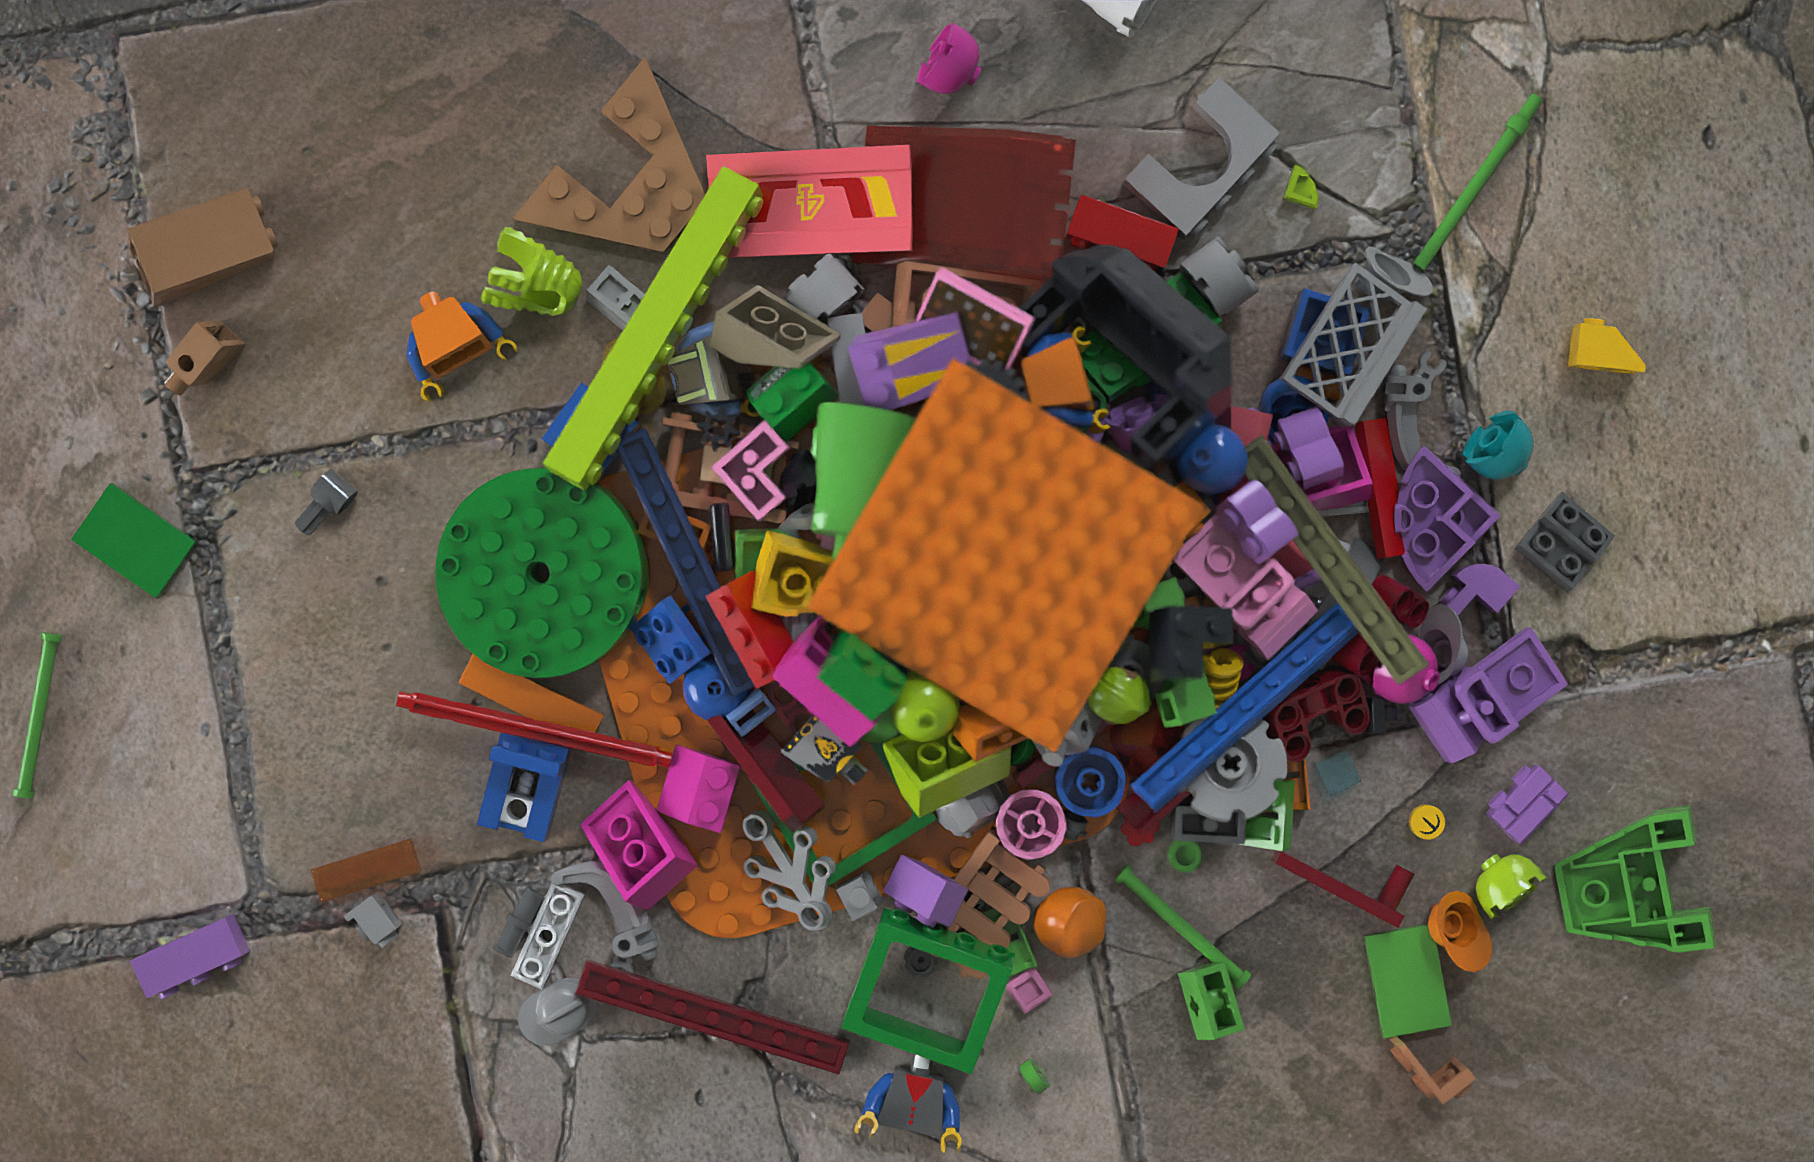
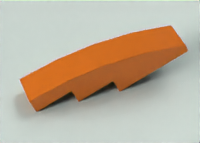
M472 654L459 680V684L525 717L537 721H546L595 733L604 716L601 712L583 705L567 695L537 682L531 677H522L496 669Z

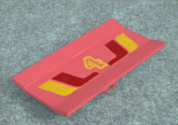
M910 145L706 155L709 188L722 166H725L757 183L763 194L762 199L764 202L760 212L755 218L750 217L744 227L746 228V233L739 246L732 247L727 258L912 251V163Z

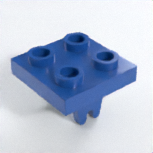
M671 595L658 603L633 624L631 629L639 645L645 649L654 662L657 671L664 676L668 684L677 680L711 653L704 644L706 642L704 635L699 637L685 617V614L691 610V607L686 604L679 608Z

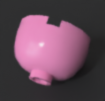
M1036 789L1020 790L1009 796L1000 806L996 818L997 835L1003 846L1015 856L1024 859L1041 858L1054 852L1063 841L1066 831L1065 814L1059 802L1048 793Z

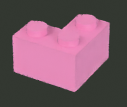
M764 421L711 468L758 521H762L787 498L764 471L791 448Z

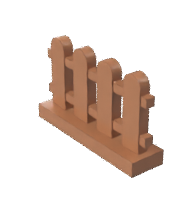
M992 826L953 879L968 888L973 894L967 902L962 901L951 926L947 930L956 932L961 926L986 944H999L1008 948L1011 937L1003 927L1008 920L1019 925L1026 923L1030 917L1031 910L1023 902L1024 898L1029 892L1036 897L1047 895L1051 883L1049 878L1043 874L1046 869L1043 865L1038 863L1036 868H1034L1022 858L1012 854L999 843L1000 838L997 835V829ZM985 861L992 865L987 874L979 870ZM1000 871L1022 886L1016 895H1013L994 881ZM979 899H982L1001 913L996 922H993L974 908ZM954 962L962 968L959 975L965 979L969 974L976 979H983L988 976L984 972Z

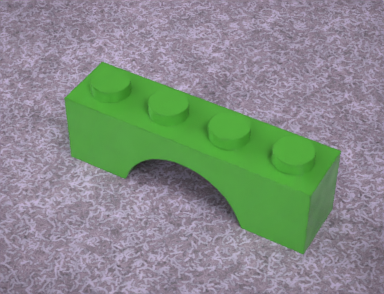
M1176 578L1157 583L1134 621V627L1149 630L1150 610L1169 605L1184 606V594L1178 586ZM1204 660L1202 679L1183 683L1165 682L1154 694L1164 728L1183 725L1217 713L1214 705L1215 696L1208 685L1204 672Z

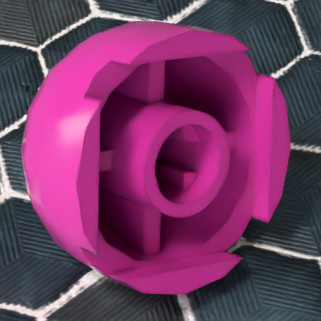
M953 22L951 25L945 26L929 49L932 53L929 57L928 65L922 62L917 75V82L940 94L958 92L965 84L972 86L981 72V68L977 66L980 58L979 46L974 37Z
M1409 634L1408 636L1429 665L1399 686L1384 665L1382 668L1376 666L1373 677L1375 693L1391 702L1399 704L1417 702L1427 695L1429 691L1431 692L1436 688L1440 678L1437 658L1433 649L1423 640Z

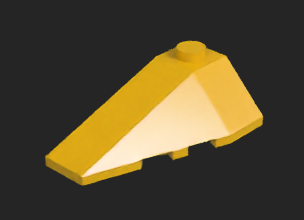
M767 530L756 565L752 608L785 617L798 616L799 613H815L806 607L833 563V551L799 538Z

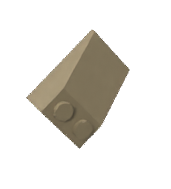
M756 285L716 312L709 346L739 363L801 368L838 342L842 334L761 286Z

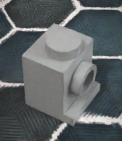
M869 870L837 885L836 890L852 921L877 909L878 903L884 901Z
M378 891L344 915L347 921L353 918L356 920L355 928L365 941L371 940L374 945L378 943L381 948L398 937L395 930L403 924Z

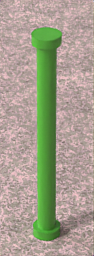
M41 632L40 639L43 640L20 775L18 786L13 788L12 793L16 797L34 798L35 791L31 789L57 644L62 642L63 635Z
M1128 864L1125 865L1115 876L1114 880L1118 884L1123 883L1212 963L1225 962L1229 978L1233 980L1232 985L1236 989H1240L1248 981L1251 973L1246 969L1242 971L1131 873L1133 869Z

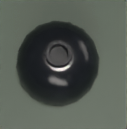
M801 450L795 453L780 475V490L787 497L784 503L790 513H792L793 509L796 511L809 503H814L815 505L816 460L809 450Z

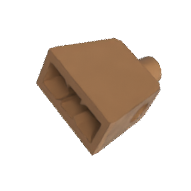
M221 320L196 322L166 360L167 366L174 372L165 381V385L173 393L181 396L189 386L208 384L246 343Z

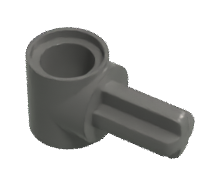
M328 470L312 487L311 496L314 500L295 521L296 527L304 534L311 535L330 513L333 515L342 513L355 499L358 491L334 470Z

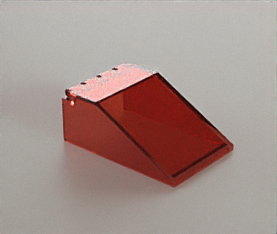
M867 126L865 147L910 145L912 163V251L852 253L851 263L897 268V264L908 261L1040 280L1041 285H1044L1052 277L1051 264L1063 256L1064 247L1050 245L1051 239L1065 240L1068 211L1055 210V204L1069 205L1072 176L1059 174V169L1073 170L1076 139L1063 138L1062 135L1011 129Z

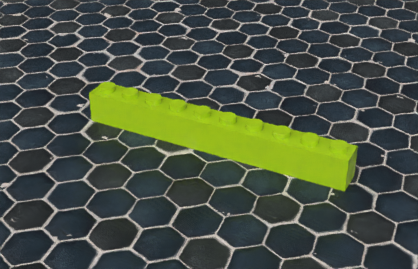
M722 166L544 460L543 464L550 472L584 491L587 490L590 484L594 485L598 481L603 471L602 463L608 454L612 455L618 448L621 441V436L619 435L625 425H630L635 420L639 411V406L637 405L644 394L648 395L653 390L657 381V376L655 375L662 364L666 365L671 360L675 351L673 345L679 335H685L693 321L691 315L698 305L702 306L707 300L711 290L709 286L714 277L720 276L724 272L728 264L727 256L732 247H737L742 242L746 233V228L744 227L750 217L755 218L760 212L764 200L757 183Z

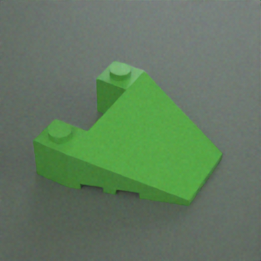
M1691 805L1655 810L1554 864L1568 933L1611 941L1612 939L1625 941L1644 947L1646 945L1658 947L1677 953L1715 948L1717 938L1711 907L1675 911L1664 849L1695 845L1697 834Z

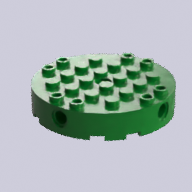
M546 468L512 471L487 481L468 495L450 517L439 542L435 566L436 588L442 611L449 626L463 645L475 656L494 668L509 674L532 678L554 677L572 673L599 662L627 638L633 624L637 622L646 600L649 584L648 556H646L645 546L641 537L642 534L638 533V524L630 511L623 506L614 494L598 482L594 485L590 484L587 490L584 491L553 474ZM542 563H545L550 571L546 582H543L538 577L536 571Z

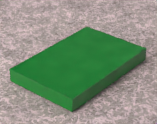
M114 483L108 485L71 538L76 544L156 599L160 598L198 543Z

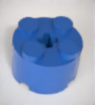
M1090 745L1088 750L1083 753L1067 755L1063 763L1056 766L1054 770V787L1059 799L1070 811L1085 817L1103 816L1115 809L1123 797L1126 782L1124 769L1115 756L1099 746ZM1089 773L1091 776L1096 774L1098 776L1094 780L1096 786L1092 789L1087 785L1081 787V784L1085 781L1083 775Z

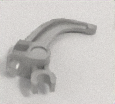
M1428 350L1420 354L1418 367L1414 374H1406L1407 370L1404 365L1395 364L1391 366L1389 374L1385 376L1384 411H1387L1388 428L1394 455L1404 470L1407 469L1414 456L1421 449L1417 430L1418 402L1424 401L1429 397L1432 380L1436 375L1445 370L1447 363L1440 359L1435 368L1429 369L1427 367V360L1432 353ZM1448 466V467H1450L1457 475L1461 476V472H1460V470H1459L1458 468L1453 467V466Z
M594 861L583 862L552 874L551 881L554 884L587 883L597 888L606 900L619 930V933L612 941V949L615 955L614 961L610 965L611 967H622L626 971L634 973V967L632 966L634 955L641 954V957L646 961L657 957L659 941L648 911L644 912L643 908L624 901L603 863Z

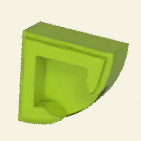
M1294 165L1283 199L1316 210L1319 202L1316 185L1306 170Z

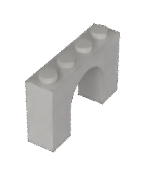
M1220 77L1195 102L1192 109L1211 125L1225 141L1228 150V163L1224 174L1218 180L1208 185H1188L1177 180L1148 153L1122 183L1165 224L1178 228L1177 235L1182 240L1189 233L1195 237L1208 223L1204 216L1212 207L1218 212L1232 197L1227 191L1235 182L1242 186L1255 172L1250 166L1258 157L1265 161L1278 147L1274 140L1280 132Z

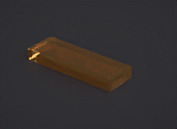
M412 838L311 869L320 902L422 871Z

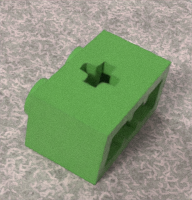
M1225 962L1207 963L1178 973L1197 1040H1215L1245 1030Z

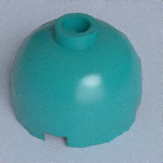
M1505 410L1491 416L1489 419L1493 423L1487 426L1484 431L1481 426H1478L1466 441L1463 449V456L1467 459L1465 461L1485 478L1500 480L1521 474L1527 468L1533 452L1534 440L1531 430L1514 411Z

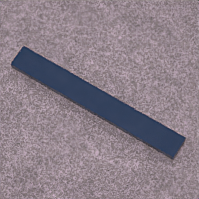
M644 428L622 438L617 448L618 454L732 696L755 687L705 597L721 588L647 429Z

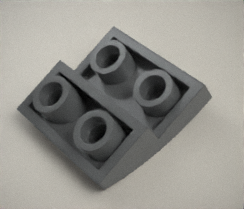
M1561 492L1534 522L1514 549L1564 591L1569 592L1574 589L1589 566L1600 558L1615 535L1565 493Z

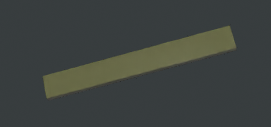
M1260 435L1246 445L1245 451L1248 454V465L1245 476L1250 482L1254 479L1259 481L1271 494L1276 507L1281 509L1290 518L1298 532V536L1293 539V542L1398 686L1429 665L1427 660L1265 438Z

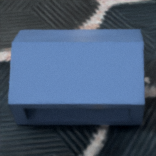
M757 688L746 696L744 701L726 717L743 737L775 712L776 709L760 688ZM762 701L767 704L744 724L738 725L737 721Z

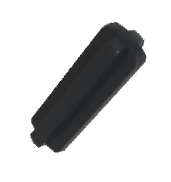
M725 502L713 503L710 505L709 510L714 568L716 571H730L734 567L729 505Z

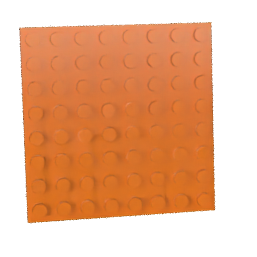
M952 358L806 608L847 632L852 633L864 642L1055 753L1204 505Z

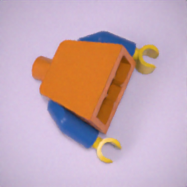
M429 292L423 295L419 301L424 311L414 316L411 320L413 331L409 334L406 357L417 381H422L423 383L420 392L421 397L425 401L430 402L431 398L427 392L429 386H434L440 397L444 395L443 385L438 381H433L431 376L437 380L491 350L493 347L490 342L494 341L497 345L498 356L504 360L507 359L500 352L502 344H511L516 352L517 346L513 341L504 339L502 336L503 330L486 310L469 302L459 304L454 297H448L442 301L437 292Z
M1077 327L1072 334L1060 333L1044 336L1031 349L1028 357L1022 361L1025 379H1022L1028 398L1031 399V403L1070 427L1089 428L1094 434L1103 433L1110 426L1101 425L1098 418L1107 417L1109 412L1106 409H1100L1092 414L1090 411L1094 409L1081 353L1086 350L1091 342H1081L1078 340L1085 333V329Z

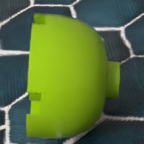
M914 670L908 672L899 699L889 707L890 716L898 731L910 739L922 742L933 741L946 735L955 726L960 711L959 697Z
M1495 854L1481 865L1484 872L1477 879L1475 890L1481 907L1492 920L1499 916L1495 910L1504 908L1508 911L1537 889V886L1533 883L1538 879L1544 883L1547 877L1531 859L1523 855L1510 854L1500 858L1498 854Z

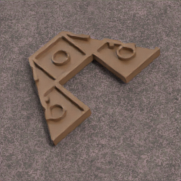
M644 58L603 107L601 113L653 155L652 158L611 208L556 165L513 217L517 222L617 242L627 246L640 247L664 254L683 232L704 198L705 192L648 61Z

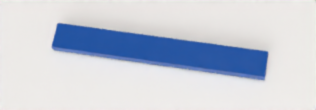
M1337 602L1217 708L1216 714L1208 716L1131 785L1133 790L1155 812H1158L1359 633Z

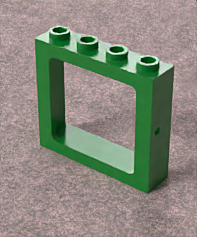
M870 742L899 790L883 749V743L885 742ZM791 760L793 764L796 766V768L799 770V772H802L806 769L798 763H796L795 761ZM753 784L757 794L794 852L793 836L795 832L792 833L782 822L755 784ZM908 804L912 811V816L835 862L836 870L828 878L827 887L936 821L937 816L934 811L919 818ZM802 834L804 841L808 842L804 834ZM810 847L806 873L813 883L815 876L812 872V864L818 857L812 847ZM820 864L822 870L827 872V868Z
M884 907L848 1003L841 1028L972 1075L1012 973L1015 953L1009 952L1006 947L999 944L989 945L978 941L968 933H955L944 929L939 923H936L935 927H931L916 918L910 917L903 910H891ZM893 942L908 945L988 974L990 979L966 1041L867 1007L887 952Z

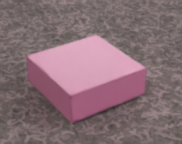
M1035 967L1023 971L1006 985V988L1024 1014L1053 996Z

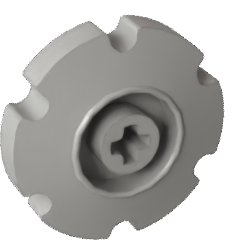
M1207 717L1195 720L1183 733L1182 739ZM1261 719L1180 791V793L1189 791L1193 794L1194 801L1191 803V807L1199 814L1215 821L1229 822L1231 814L1238 812L1243 816L1244 820H1249L1264 812L1276 800L1279 793L1274 789L1273 783L1275 781L1282 782L1286 778L1287 757L1281 739L1271 740L1267 737L1266 730L1269 724L1265 720ZM1225 759L1228 762L1233 760L1237 762L1235 772L1232 769L1225 771L1222 768Z

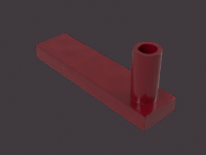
M1276 850L1271 859L1272 862L1397 928H1399L1405 917L1396 909L1415 874L1397 864L1378 900H1375L1284 851Z

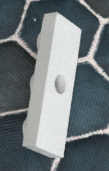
M551 883L510 976L539 989L544 988L585 893L564 884ZM542 931H551L553 939L550 941L545 940L542 937Z

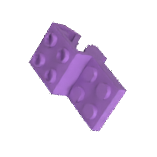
M1525 627L1473 667L1464 666L1456 675L1449 676L1447 680L1437 685L1433 691H1429L1423 698L1407 706L1443 760L1454 763L1475 754L1484 739L1492 744L1503 739L1519 727L1517 722L1566 687L1568 683L1532 628Z

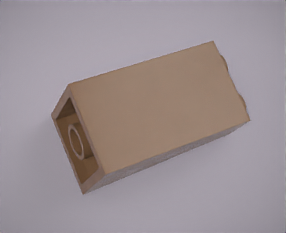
M248 187L127 228L128 246L154 308L273 259V248L278 247L276 238L270 227L265 229L260 216L265 215L262 204L257 195L251 196Z

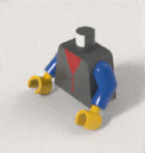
M913 1054L910 1068L896 1066L893 1073L884 1074L869 1090L862 1110L863 1116L859 1118L854 1130L858 1133L861 1124H868L871 1127L869 1138L873 1137L878 1125L941 1137L940 1148L943 1153H945V1143L950 1140L956 1142L957 1153H959L962 1144L961 1136L958 1134L960 1131V1107L952 1087L943 1083V1075L930 1072L932 1060Z

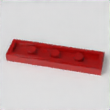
M1387 418L1356 422L1357 441L1372 481L1371 499L1367 500L1377 559L1405 554L1402 535L1401 533H1395L1394 515L1399 488Z

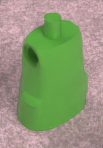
M822 403L818 405L817 425L813 429L811 448L812 455L816 460L817 497L811 530L813 533L836 538L832 561L836 558L916 421L914 418L893 411L845 403Z

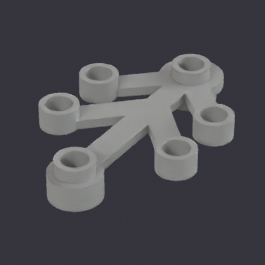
M763 810L752 812L743 821L744 833L751 840L763 841L779 869L769 866L761 855H753L744 863L745 873L751 878L760 877L776 883L763 891L762 900L765 905L770 908L779 907L798 914L800 923L809 930L824 929L832 920V910L825 901L828 878L834 874L836 864L828 856H822L812 864V872L815 877L811 892L805 883L810 847L817 842L816 831L809 826H804L795 832L793 836L795 851L792 862L773 832L774 820L770 813ZM802 834L808 837L809 843L804 841ZM752 862L757 864L759 871L753 867ZM820 864L825 865L827 872L822 870ZM780 885L792 889L797 898L787 896L785 890ZM771 892L777 896V900L771 896Z

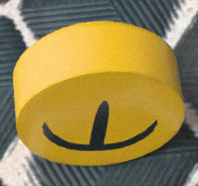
M1429 804L1419 805L1410 813L1409 827L1416 836L1422 839H1434L1443 832L1445 817L1435 806Z

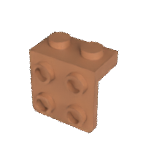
M1397 1036L1389 1038L1394 1045L1390 1052L1408 1072L1411 1070L1415 1072L1411 1079L1429 1100L1435 1097L1440 1103L1445 1104L1452 1097L1458 1099L1464 1096L1472 1088L1470 1084L1476 1078L1457 1058L1453 1057L1429 1075L1405 1043Z

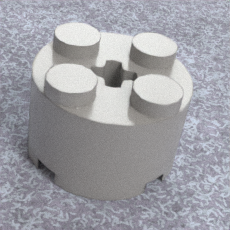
M1219 236L1179 264L1181 274L1220 319L1259 292L1252 278L1249 275L1245 276L1241 271L1246 267L1241 257L1235 250L1230 252Z
M830 253L814 266L816 270L808 278L805 274L799 276L788 287L790 291L784 296L786 302L829 326L828 318L841 316L848 309V300L853 297L856 301L865 291L838 258H834Z

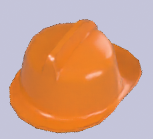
M1456 890L1447 893L1439 903L1433 904L1430 907L1428 917L1429 934L1436 943L1446 948L1449 956L1458 967L1469 972L1482 970L1489 963L1492 955V941L1474 901L1469 895Z

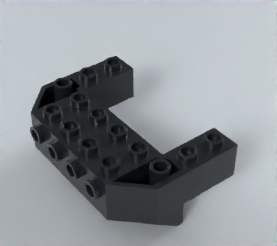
M1127 248L1075 250L1056 259L1051 264L1052 277L1018 308L1035 318L1019 354L1024 359L1027 358L1031 349L1044 336L1062 333L1075 319L1080 317L1170 395L1171 398L1130 437L1131 454L1158 476L1231 404V337Z

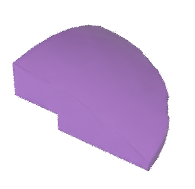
M1423 446L1414 456L1401 480L1398 501L1395 504L1394 522L1395 533H1401L1404 543L1405 554L1402 555L1403 560L1413 577L1427 592L1476 543L1501 514L1442 460Z

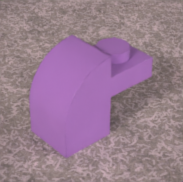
M1471 564L1460 567L1449 575L1459 586L1457 588L1451 586L1441 596L1439 601L1443 605L1451 607L1457 616L1473 598L1489 612L1498 613L1521 586L1495 566Z

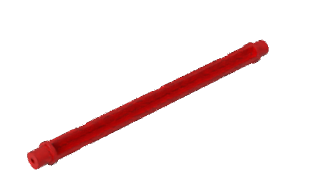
M399 691L396 702L397 707L409 709V712L452 720L456 723L651 767L659 765L669 768L673 754L659 750L660 747L621 740L608 735L546 721H537L532 718L462 702H453L418 692L410 694Z

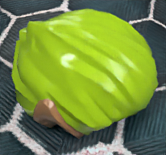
M1121 666L1106 669L1088 697L1090 710L1108 724H1128L1147 712L1152 705L1147 682L1137 672H1131Z

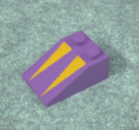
M957 312L857 335L848 346L865 406L883 410L901 407L930 397L952 358L963 364L971 361Z

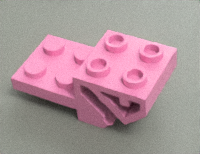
M1217 513L1176 552L1171 560L1217 607L1232 608L1233 628L1266 661L1318 612V609L1309 597L1294 585L1295 581L1292 576L1274 558L1269 557L1260 565L1248 558L1241 549L1238 537L1222 526Z

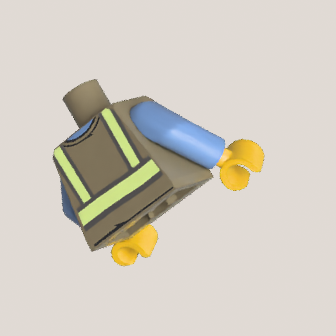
M714 321L690 329L676 346V353L673 354L668 362L670 373L657 378V387L661 395L676 394L680 405L689 404L693 412L706 416V410L712 415L718 414L721 407L724 408L726 418L735 415L739 417L741 413H745L749 417L759 416V412L751 413L748 410L749 398L745 399L742 403L737 400L744 397L734 360L709 346Z

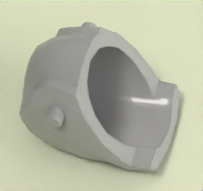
M1003 779L935 810L938 822L944 828L952 831L953 835H965L966 838H970L973 836V831L985 827L997 818L1000 806L1010 795Z

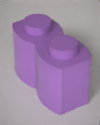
M1318 406L1278 420V432L1274 433L1277 447L1281 453L1287 452L1291 460L1287 462L1288 471L1296 482H1300L1304 490L1344 476L1343 461Z
M1256 479L1238 490L1216 508L1222 526L1238 537L1243 553L1259 565L1298 536V532L1290 518L1281 509L1276 507L1271 494Z

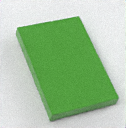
M1428 923L1363 935L1382 1037L1390 1038L1452 1026L1437 943L1429 934Z

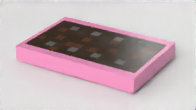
M941 268L934 278L915 322L957 312L973 364H980V359L988 360L989 364L993 365L997 361L1003 363L1004 368L1008 370L1012 368L1035 318L952 272Z

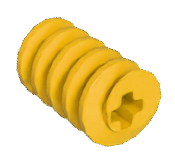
M1226 648L1215 649L1210 654L1202 656L1205 664L1204 672L1206 679L1215 696L1214 705L1216 709L1237 692L1244 664L1242 657L1237 652Z

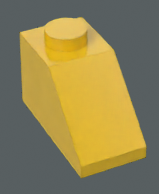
M1584 318L1583 323L1572 326L1568 367L1634 375L1645 372V363L1616 327L1604 326L1605 320Z

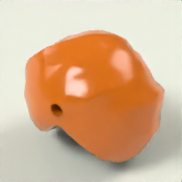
M1062 887L1052 892L1036 907L1033 916V929L1041 943L1056 956L1065 958L1079 957L1090 953L1104 940L1107 923L1106 907L1101 899L1088 890L1079 887Z

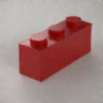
M1080 194L1065 238L1071 240V246L1081 250H1087L1098 245H1113L1127 248L1154 272L1156 270L1162 272L1166 267L1179 229Z
M752 570L705 597L757 689L775 680L771 675L793 643V640L779 615L752 608L756 574Z

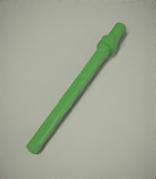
M1531 93L1517 115L1512 114L1505 125L1506 131L1413 262L1415 267L1425 271L1517 137L1521 138L1530 126L1529 120L1543 102L1539 96Z

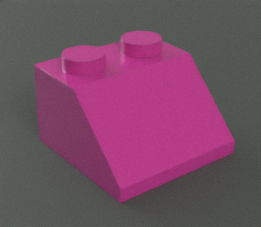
M676 744L657 811L685 823L721 833L728 816L741 765L738 761Z

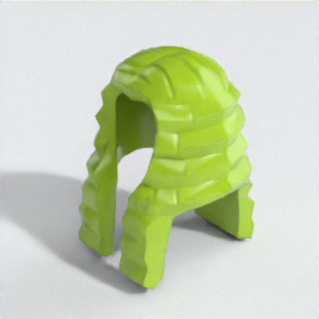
M504 227L497 242L498 252L515 260L523 268V272L510 271L494 266L489 272L488 283L513 292L520 291L521 295L517 297L485 287L481 295L482 303L491 304L494 307H503L507 310L514 308L517 311L523 309L530 312L538 311L541 315L549 314L551 316L565 314L570 311L577 302L582 289V278L573 262L566 261L564 255L556 256L553 250H546L544 244L535 243L533 238H525L522 232L515 231L511 227Z

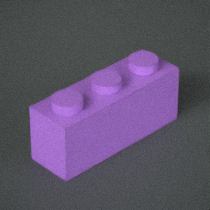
M234 914L142 954L130 960L146 998L158 994L161 1000L179 992L178 984L190 980L191 985H195L210 978L211 974L209 971L218 966H221L222 970L226 971L243 963L241 956L250 952L237 920Z

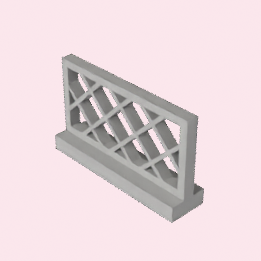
M1353 263L1279 380L1332 416L1331 420L1340 427L1353 426L1358 421L1427 309L1416 301H1408L1360 265ZM1355 276L1366 282L1367 297L1353 299L1350 284ZM1375 289L1381 294L1376 295ZM1344 295L1345 301L1339 302ZM1387 297L1398 306L1391 317L1381 319L1377 299ZM1369 301L1373 321L1358 324L1354 303ZM1346 305L1350 325L1335 328L1332 313L1336 307ZM1387 322V324L1385 325V327H1384V329H1383V328H1382V323ZM1326 324L1327 330L1321 331L1324 325ZM1374 325L1377 340L1373 346L1363 348L1359 328ZM1351 329L1355 350L1339 352L1336 332ZM1328 334L1332 354L1316 357L1314 341L1317 336ZM1369 351V353L1367 354V356H1366V358H1365V357H1364V352ZM1308 352L1309 359L1303 360ZM1356 354L1359 369L1355 375L1344 377L1341 356ZM1333 358L1337 379L1321 381L1318 361ZM1310 363L1314 383L1303 385L1292 376L1299 365ZM1351 380V382L1349 383V385L1346 386V382H1345V381ZM1338 382L1341 398L1334 407L1325 400L1323 385ZM1315 387L1316 393L1310 390L1309 388Z

